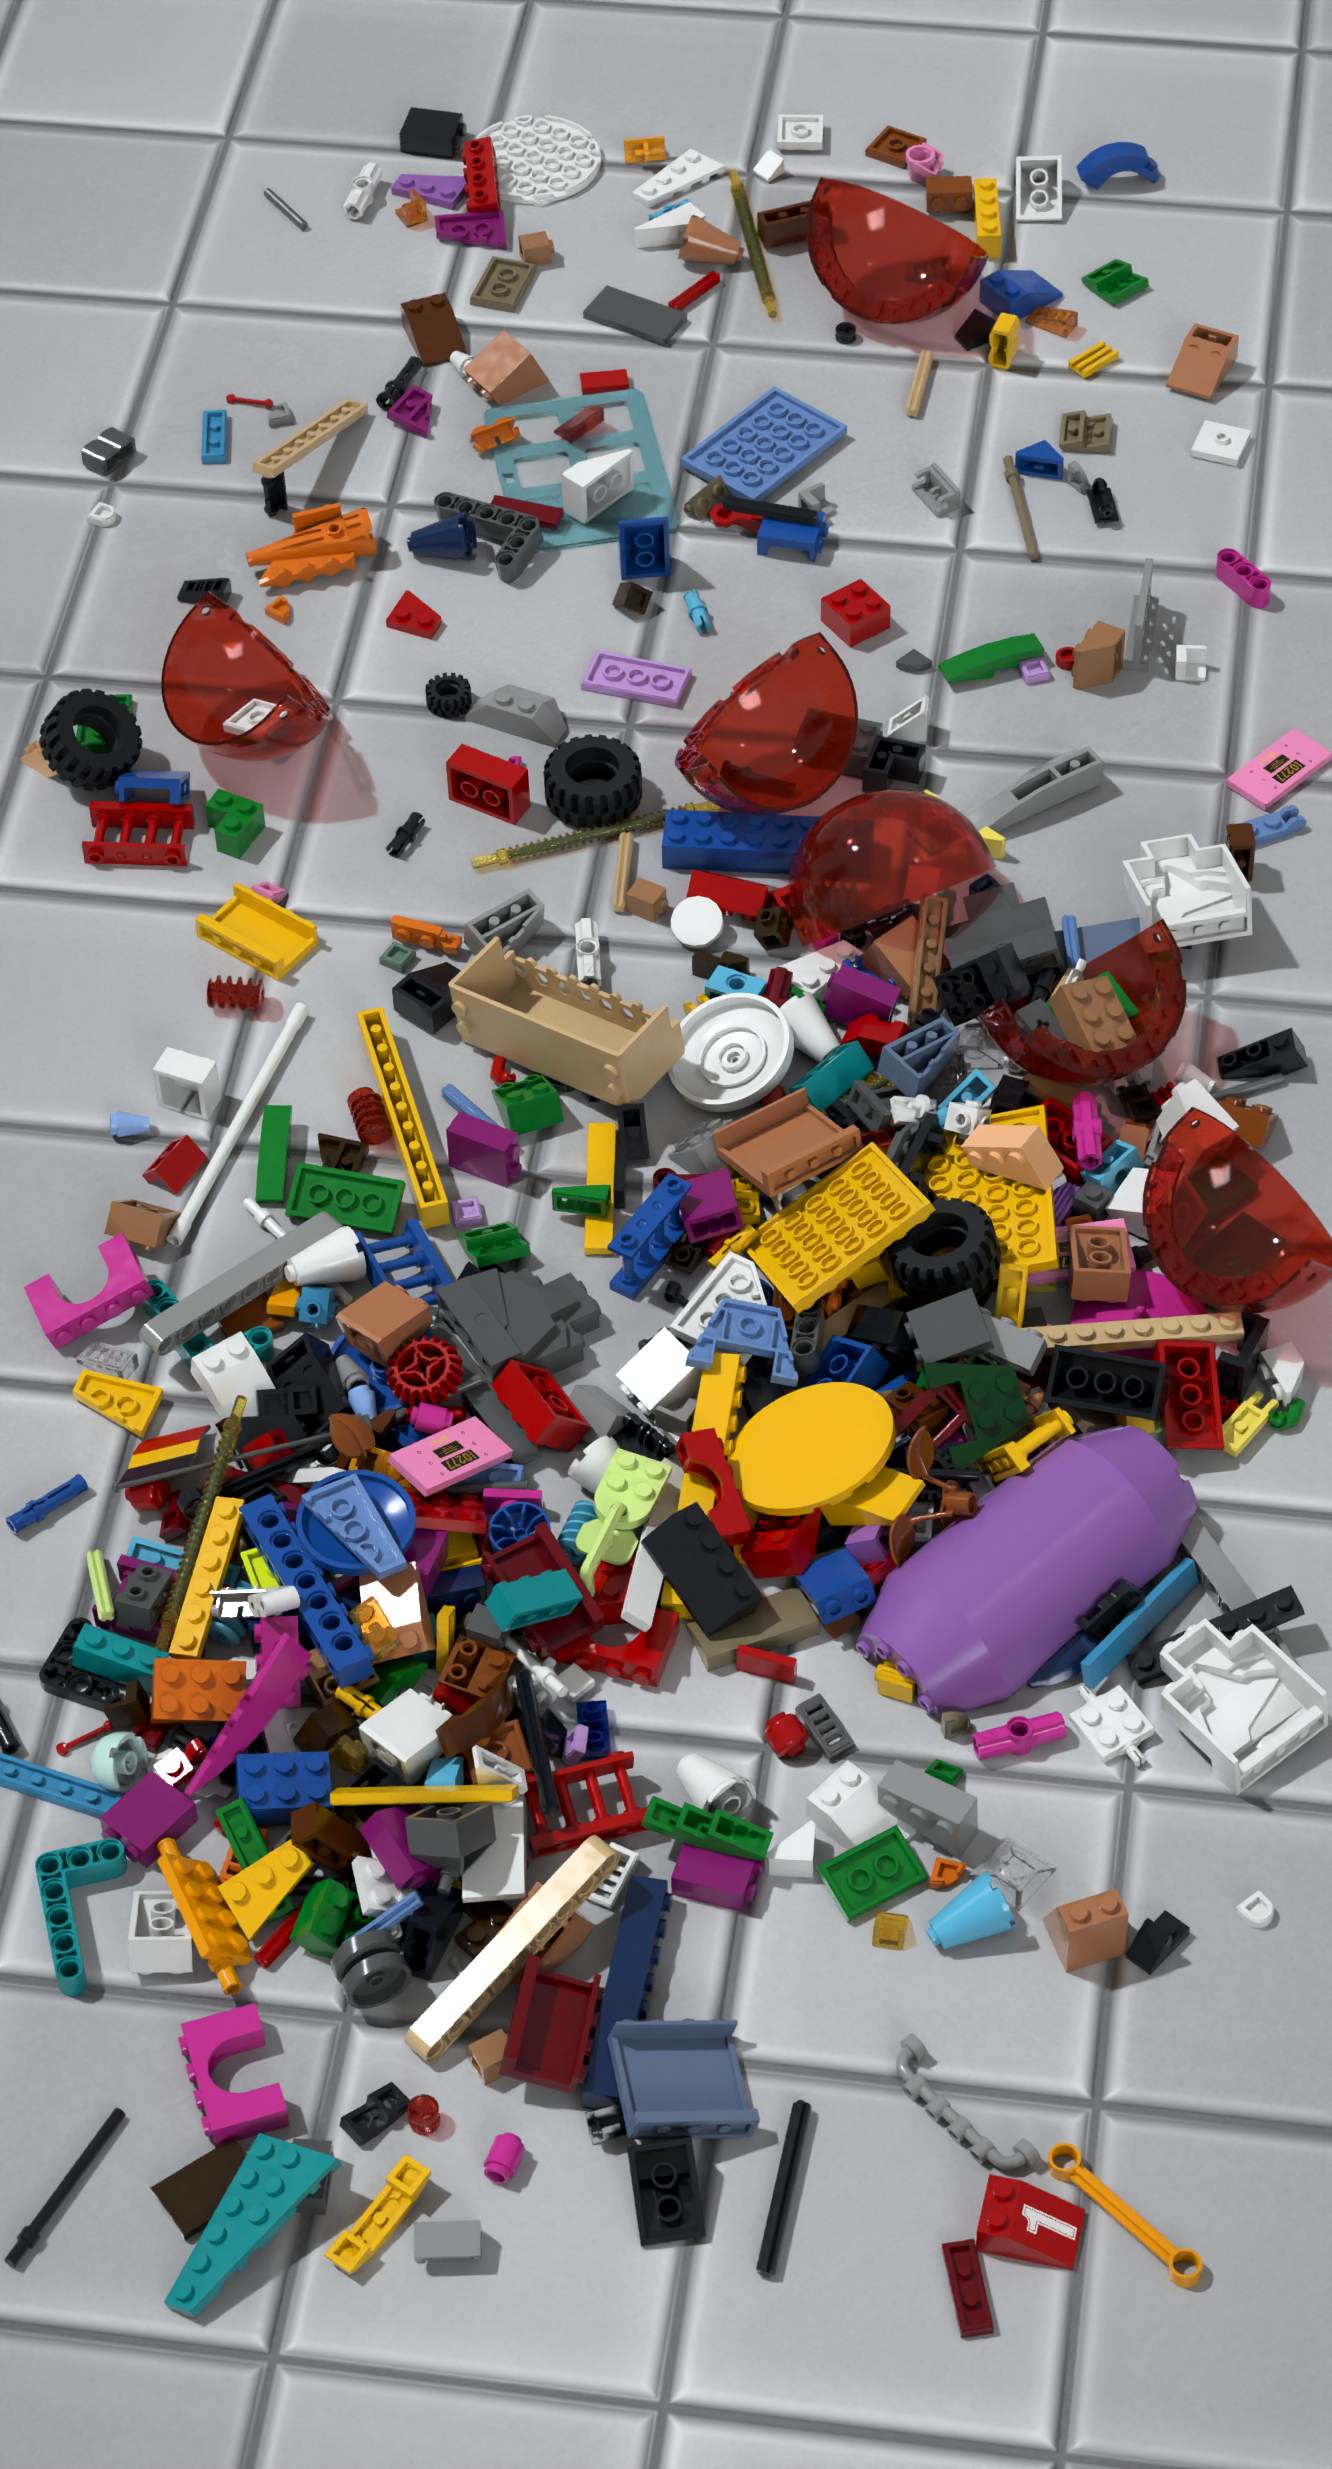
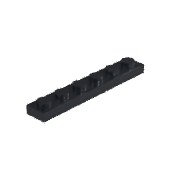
M1292 1585L1213 1618L1209 1622L1230 1641L1236 1632L1245 1630L1251 1624H1254L1263 1633L1305 1615ZM1185 1631L1126 1656L1127 1663L1139 1686L1166 1674L1161 1670L1159 1653L1167 1643L1176 1641L1184 1635Z

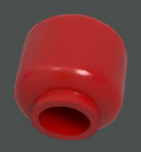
M165 1479L125 1488L127 1501H130L131 1506L138 1511H157L162 1509L165 1503L169 1501V1495L171 1494L170 1484Z
M780 1712L765 1724L764 1739L776 1756L786 1757L789 1755L793 1759L806 1750L804 1744L809 1738V1733L795 1714Z

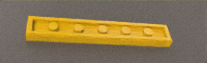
M589 1123L586 1186L611 1185V1206L607 1218L585 1215V1255H613V1252L608 1250L607 1246L613 1240L616 1123Z
M519 1784L336 1788L330 1793V1804L334 1806L512 1802L519 1796Z

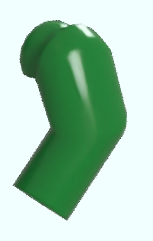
M1293 1398L1288 1412L1283 1413L1279 1411L1277 1414L1276 1411H1273L1269 1415L1271 1427L1281 1431L1297 1426L1306 1402L1300 1398Z

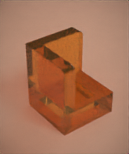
M415 189L410 190L411 202L403 204L402 208L395 210L397 217L407 228L428 221L426 202Z

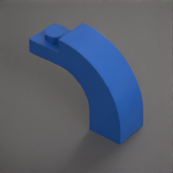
M1115 142L1101 146L1089 153L1076 166L1081 181L1097 190L1112 175L1123 171L1135 172L1153 183L1160 178L1156 161L1148 157L1144 146L1132 142Z

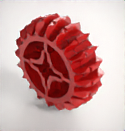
M423 1335L421 1341H417L412 1337L410 1345L402 1342L401 1347L403 1350H394L395 1358L388 1359L389 1368L386 1369L387 1384L392 1390L393 1396L397 1400L400 1399L404 1406L410 1404L412 1408L413 1406L418 1407L420 1402L438 1406V1401L440 1400L448 1402V1394L456 1395L457 1389L455 1386L462 1385L461 1376L464 1375L461 1356L458 1355L457 1349L453 1345L450 1346L446 1339L440 1341L436 1335L430 1341L425 1335ZM423 1367L426 1368L427 1378H425Z

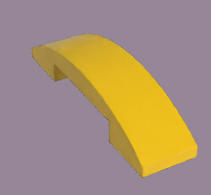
M405 2154L385 2178L387 2185L351 2230L348 2232L344 2229L324 2254L325 2258L350 2275L357 2271L382 2247L401 2224L432 2174L431 2170Z

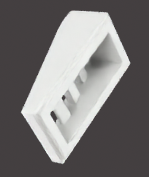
M611 1842L609 1846L620 1854V1861L627 1864L625 1868L617 1865L614 1869L622 1873L620 1878L612 1874L606 1878L616 1883L615 1888L601 1883L598 1887L611 1893L609 1899L596 1894V1890L587 1899L613 1910L641 1859L639 1853Z

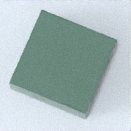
M393 942L379 957L381 965L402 974L416 958V951Z

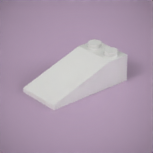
M241 1331L192 1357L190 1373L222 1419L257 1416L256 1390L276 1389L257 1354Z
M525 1794L519 1795L512 1802L491 1803L496 1841L462 1875L463 1903L525 1898L528 1810Z

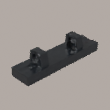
M926 1114L899 1169L917 1188L922 1179L929 1186L924 1174L933 1154H945L948 1148L937 1114Z

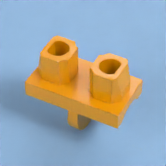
M654 136L624 139L625 162L647 163L649 161L666 160L665 137Z

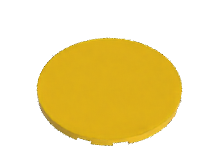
M830 1382L816 1384L784 1395L754 1415L735 1438L731 1455H728L727 1463H730L733 1469L735 1487L741 1491L743 1501L751 1509L768 1515H803L813 1513L814 1508L829 1503L831 1506L838 1504L852 1496V1491L861 1484H868L889 1459L894 1448L897 1433L894 1416L887 1402L877 1392L854 1383Z

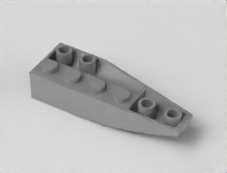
M1089 746L1067 752L1030 769L974 811L963 822L978 831L987 826L993 831L998 832L1101 785L1103 782L1104 761Z

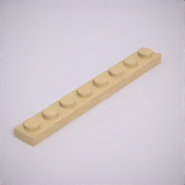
M348 398L253 462V472L262 474L265 478H275L367 414L368 404Z
M1240 1312L1020 1328L1025 1331L1028 1328H1032L1044 1335L1043 1338L1048 1347L1043 1356L1053 1355L1055 1344L1093 1351L1152 1348L1155 1347L1158 1341L1214 1343L1244 1341V1328Z

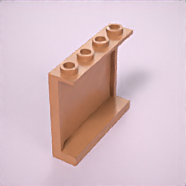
M804 1087L712 1132L716 1155L770 1198L851 1158L863 1149L860 1129L855 1125L842 1129L808 1103L807 1090Z

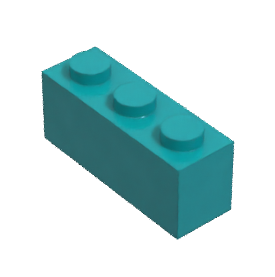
M858 1041L846 1043L788 1090L790 1093H793L803 1087L806 1088L808 1103L823 1113L825 1108L837 1098L841 1100L850 1093L848 1089L852 1087L854 1081H865L868 1078L867 1073L875 1067Z
M566 1569L557 1571L547 1570L537 1576L530 1577L526 1575L517 1581L509 1583L502 1581L492 1588V1593L484 1604L500 1630L505 1632L570 1615L583 1596Z
M85 1623L73 1646L72 1666L124 1685L127 1682L138 1679L145 1692L152 1694L153 1662L155 1658H168L169 1653Z

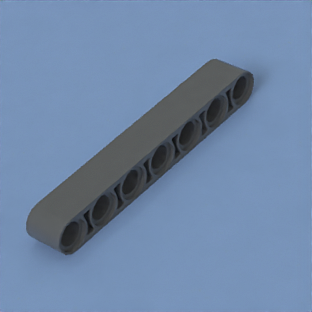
M441 1321L429 1327L428 1330L433 1337L436 1335L440 1341L446 1339L450 1346L453 1345L457 1349L458 1355L461 1356L463 1361L464 1375L461 1376L462 1380L475 1374H480L483 1384L456 1397L466 1407L471 1417L476 1416L513 1450L512 1457L505 1462L507 1464L525 1465L538 1459L540 1454L537 1445L527 1439V1432L512 1419V1412L508 1407L497 1399L498 1394L491 1386L490 1381L447 1324Z

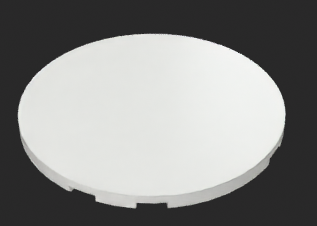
M532 115L514 117V121L506 123L500 121L491 125L474 138L475 140L491 136L496 152L500 200L507 202L533 204L534 200L531 198V193L535 189H537L534 194L535 200L549 198L551 202L570 197L587 187L597 176L601 166L600 146L592 138V134L581 125L560 117L548 115L545 118H532Z

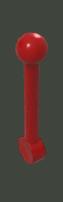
M234 394L226 396V401L229 404L241 402L265 405L266 408L273 406L271 399L263 401L235 397Z
M107 1720L103 1726L67 1744L64 1742L57 1744V1753L60 1756H64L69 1752L70 1748L105 1731L111 1732L114 1728L110 1721Z

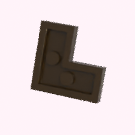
M502 1900L464 1903L463 1911L474 1921L454 1936L455 1944L474 1960L494 1939L514 1910Z

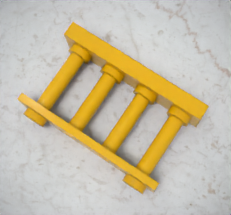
M1058 1407L1030 1419L1031 1423L1024 1427L1027 1431L1025 1435L1015 1442L1011 1441L991 1450L974 1462L980 1472L985 1473L988 1471L992 1474L994 1478L992 1483L1020 1473L1030 1466L1027 1461L1028 1454L1037 1447L1040 1448L1076 1432L1072 1426L1074 1422L1071 1416L1065 1410H1061Z

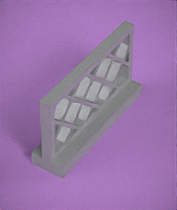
M1146 558L1140 595H1134L1123 670L1149 671L1159 606V597L1151 596L1153 559Z

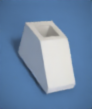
M1292 1342L1260 1352L1259 1365H1257L1258 1376L1262 1381H1266L1272 1398L1279 1402L1284 1411H1287L1301 1384L1304 1361Z

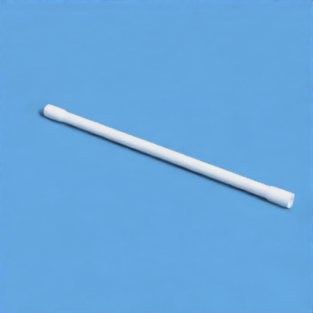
M296 1003L286 1020V1025L180 1217L177 1218L170 1230L167 1241L171 1245L179 1247L184 1242L199 1209L295 1034L304 1023L309 1013V1008L305 1004Z

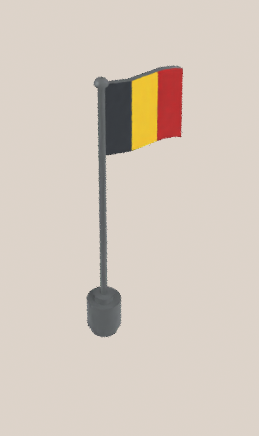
M353 1414V1416L363 1420L373 1432L369 1414ZM210 1425L142 1441L133 1452L127 1471L118 1483L114 1482L112 1484L113 1492L119 1493L120 1489L216 1466L218 1460L190 1466L197 1457L202 1439L211 1429ZM329 1432L227 1457L224 1464L329 1439L331 1435Z

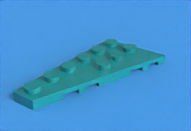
M259 2133L166 2297L165 2305L171 2310L195 2318L223 2289V2282L235 2270L240 2271L248 2263L245 2259L257 2247L261 2249L297 2212V2205L309 2193L313 2195L321 2187L319 2182L330 2171L334 2173L342 2165L338 2158Z

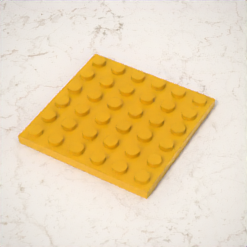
M871 1142L756 1229L759 1237L754 1239L744 1250L799 1314L803 1310L812 1307L815 1301L825 1293L833 1291L849 1275L857 1273L861 1266L870 1259L882 1254L884 1249L894 1241L902 1239L907 1231L915 1225L926 1221L936 1209L893 1162Z

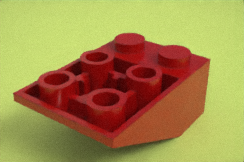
M819 1507L814 1508V1512L795 1516L763 1514L760 1517L758 1524L739 1552L755 1579L799 1576L804 1573L815 1555L822 1513Z

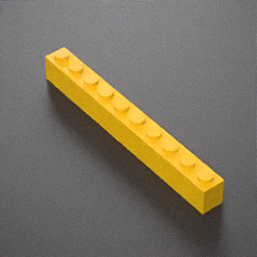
M383 1007L357 1012L359 1036L422 1228L425 1230L450 1224L448 1200Z
M714 1353L711 1371L705 1369L702 1371L692 1431L715 1428L718 1438L720 1437L723 1441L724 1456L727 1461L728 1455H731L734 1443L731 1440L732 1432H737L738 1415H735L736 1408H741L742 1405L740 1384L746 1381L747 1369L746 1366H742L740 1354ZM684 1473L677 1512L697 1502L707 1515L708 1511L716 1506L714 1491L700 1477ZM665 1578L661 1597L662 1609L679 1613V1619L694 1620Z

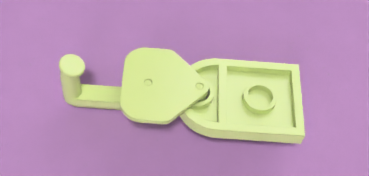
M617 1448L595 1492L594 1510L598 1519L584 1523L576 1537L577 1550L587 1555L580 1569V1578L592 1597L595 1595L593 1575L601 1560L614 1565H623L632 1559L638 1546V1540L632 1529L646 1523L652 1515L672 1474V1465Z

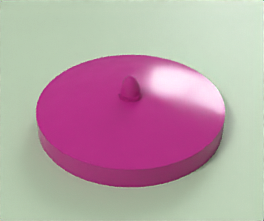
M1134 1271L1131 1272L1127 1302L1108 1303L1106 1301L1092 1300L1082 1302L1077 1300L1072 1311L1071 1324L1206 1314V1311L1199 1298L1179 1281L1155 1272ZM1154 1347L1099 1352L1151 1360L1150 1355Z

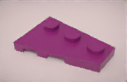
M503 210L434 215L437 239L507 249Z

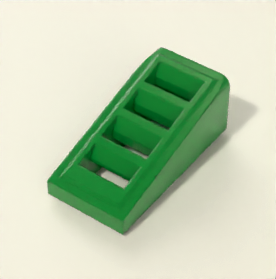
M611 1185L553 1188V1210L607 1218L611 1206Z

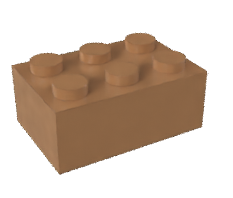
M1107 976L1060 985L1049 1002L1082 1071L1129 1061L1140 1045Z

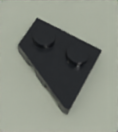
M1124 1580L1097 1604V1608L1100 1611L1088 1621L1083 1616L1077 1624L1085 1631L1105 1638L1123 1620L1126 1614L1139 1604V1598L1143 1591L1136 1585Z

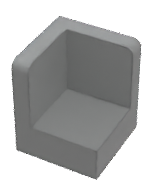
M822 482L798 492L799 508L825 512V518L835 514V508L825 499V485Z
M689 1397L682 1408L673 1404H669L667 1408L659 1405L655 1409L656 1427L678 1437L682 1433L691 1432L697 1401Z

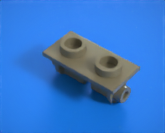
M721 475L714 478L685 503L683 510L687 515H696L698 521H701L710 513L713 506L721 504L725 496H731Z

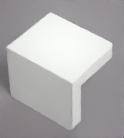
M1177 645L1175 659L1176 681H1205L1207 646Z

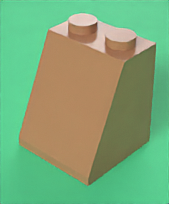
M505 330L463 368L468 375L466 381L475 390L480 388L479 392L488 402L493 400L499 406L549 380L532 354Z
M913 915L873 941L862 957L863 966L881 980L888 983L889 979H892L896 982V987L901 988L899 997L904 1001L910 999L918 921ZM944 953L941 974L948 971L951 967L950 961Z
M386 1281L335 1316L348 1345L386 1369L389 1368L388 1359L395 1358L394 1350H403L401 1347L402 1342L410 1345L412 1337L418 1341L434 1322L428 1303L421 1298H412L400 1285L396 1284L393 1286Z
M1117 1888L1058 1906L1043 1918L1045 1928L1066 1973L1125 1955L1129 1913Z

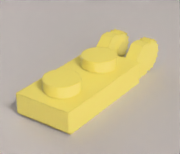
M1259 1390L1247 1401H1244L1222 1425L1223 1451L1236 1458L1268 1422L1269 1415L1273 1411H1277L1279 1402L1271 1399L1262 1410L1257 1408L1264 1398V1393Z

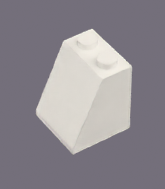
M1196 1078L1186 1084L1181 1082L1171 1091L1173 1096L1161 1106L1162 1112L1156 1120L1176 1172L1184 1173L1185 1176L1217 1154H1220L1239 1127Z
M1134 1167L1105 1207L1112 1219L1124 1218L1128 1232L1152 1242L1159 1239L1164 1247L1175 1252H1181L1208 1212L1184 1173Z
M664 1327L616 1376L623 1382L619 1387L630 1399L636 1396L640 1400L636 1405L649 1417L652 1413L655 1415V1409L659 1405L667 1408L669 1404L679 1406L686 1402L689 1397L693 1398L699 1393L703 1369L685 1366L689 1351Z
M410 1688L359 1726L364 1752L370 1758L376 1757L395 1771L408 1786H413L429 1769L432 1758H439L444 1753L435 1730L453 1715L447 1710L440 1711L434 1706V1702L430 1697L422 1692L418 1694Z

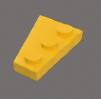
M85 1369L82 1370L72 1390L75 1399L142 1439L164 1396L163 1388Z
M292 1839L218 1886L219 1891L248 1940H253L265 1921L274 1914L278 1905L288 1893H291L314 1864L309 1855L292 1845Z

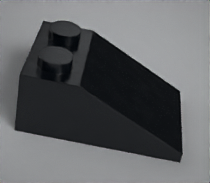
M692 2137L628 2146L627 2152L641 2246L706 2237Z

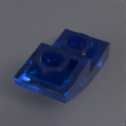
M606 1700L576 1702L578 1725L581 1724L589 1727L586 1751L581 1757V1761L606 1758L611 1753Z

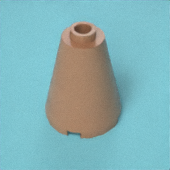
M692 215L683 237V246L681 245L678 259L735 265L736 261L741 262L744 248H741L742 243L702 218Z

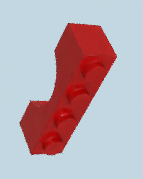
M715 1428L682 1433L675 1449L684 1473L698 1476L706 1481L716 1497V1506L709 1510L706 1516L728 1547L744 1544L752 1530V1523L749 1515H745L742 1506V1494L735 1487L733 1469L731 1464L727 1463L725 1459L722 1439L718 1438Z

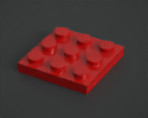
M404 1487L414 1504L416 1528L486 1534L487 1521L483 1498H478L477 1494L461 1493L460 1496L449 1495V1492L443 1491L435 1496L425 1497L414 1492L411 1487Z

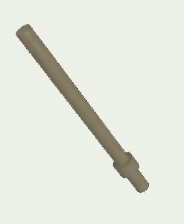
M1005 456L1003 458L1006 469L1004 471L1005 479L1010 484L1029 559L1036 561L1039 555L1019 484V471L1014 465L1012 456Z

